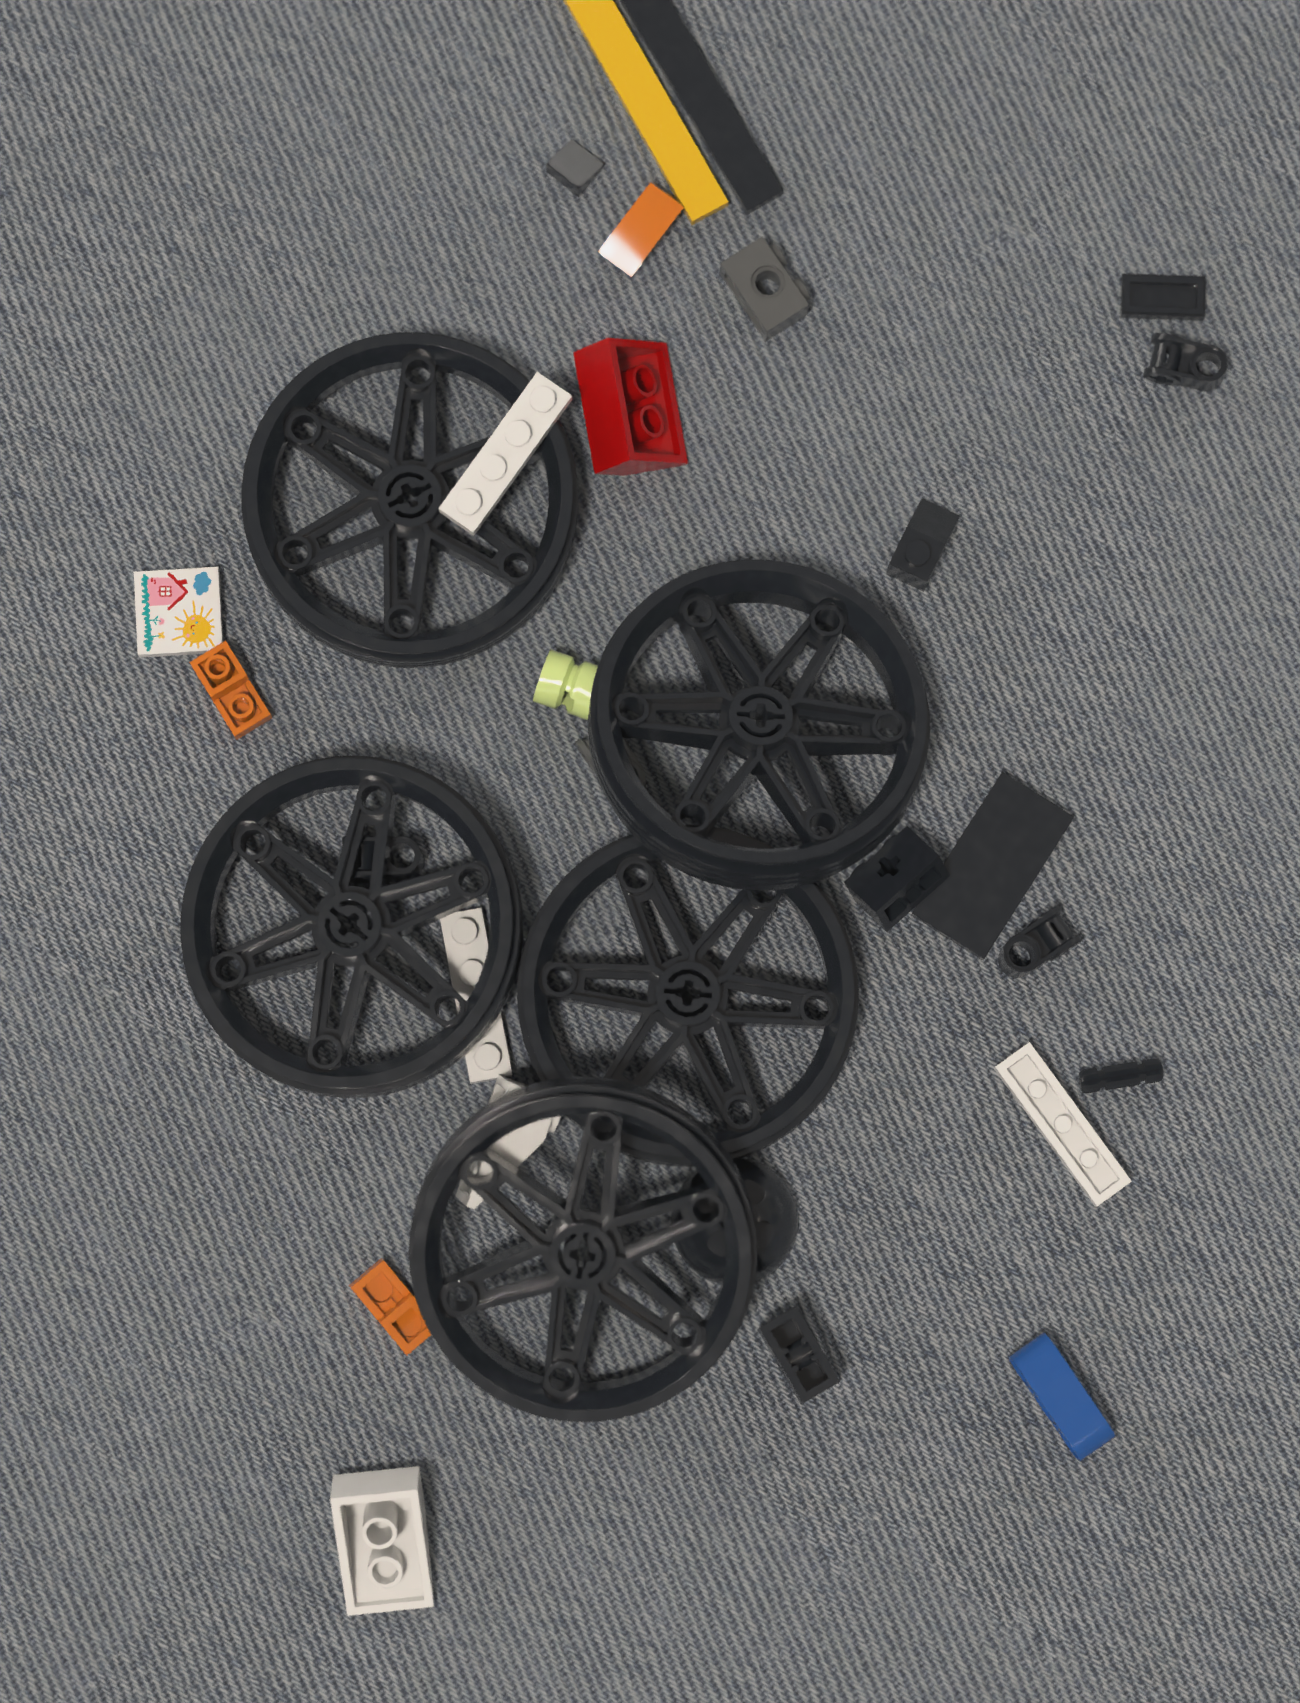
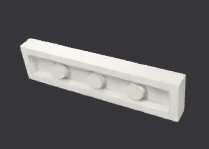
M537 372L438 508L439 512L474 536L570 404L572 395Z
M482 908L455 912L440 919L452 987L466 1001L478 982L488 951V940ZM454 999L458 1015L460 1011V1004L457 999ZM501 1012L483 1038L465 1055L470 1084L496 1080L498 1075L512 1077Z
M1030 1042L994 1067L996 1073L1095 1207L1132 1182Z

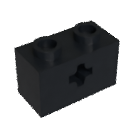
M906 826L898 834L888 838L883 847L866 863L858 865L844 883L854 901L888 932L950 875L940 856L914 831Z
M797 1306L757 1329L800 1404L841 1382Z

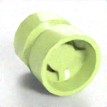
M550 650L536 686L533 702L553 709L564 705L568 714L588 720L592 685L598 665L584 661L581 665H576L572 656Z

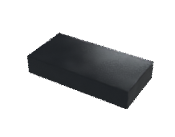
M1122 274L1120 281V318L1203 321L1205 318L1206 276Z

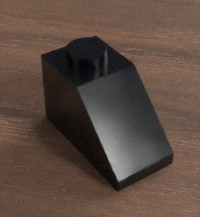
M922 498L892 556L886 574L924 592L960 515Z

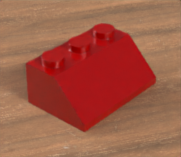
M608 337L573 352L594 474L626 476L688 464L666 342Z

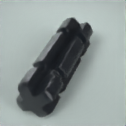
M1154 1058L1143 1060L1142 1064H1137V1061L1103 1066L1102 1070L1097 1071V1068L1085 1069L1079 1072V1084L1083 1093L1098 1092L1102 1087H1105V1090L1136 1086L1141 1084V1081H1145V1084L1160 1082L1164 1076L1163 1066L1160 1059Z

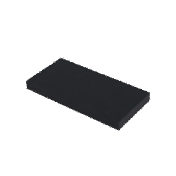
M1002 771L944 862L950 876L915 907L911 915L983 961L1074 819V816Z

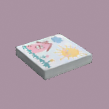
M219 567L134 572L137 650L139 658L204 654L223 642Z

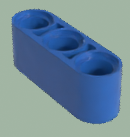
M1042 1333L1008 1357L1028 1390L1078 1461L1083 1460L1115 1438L1112 1428L1059 1350L1045 1333Z

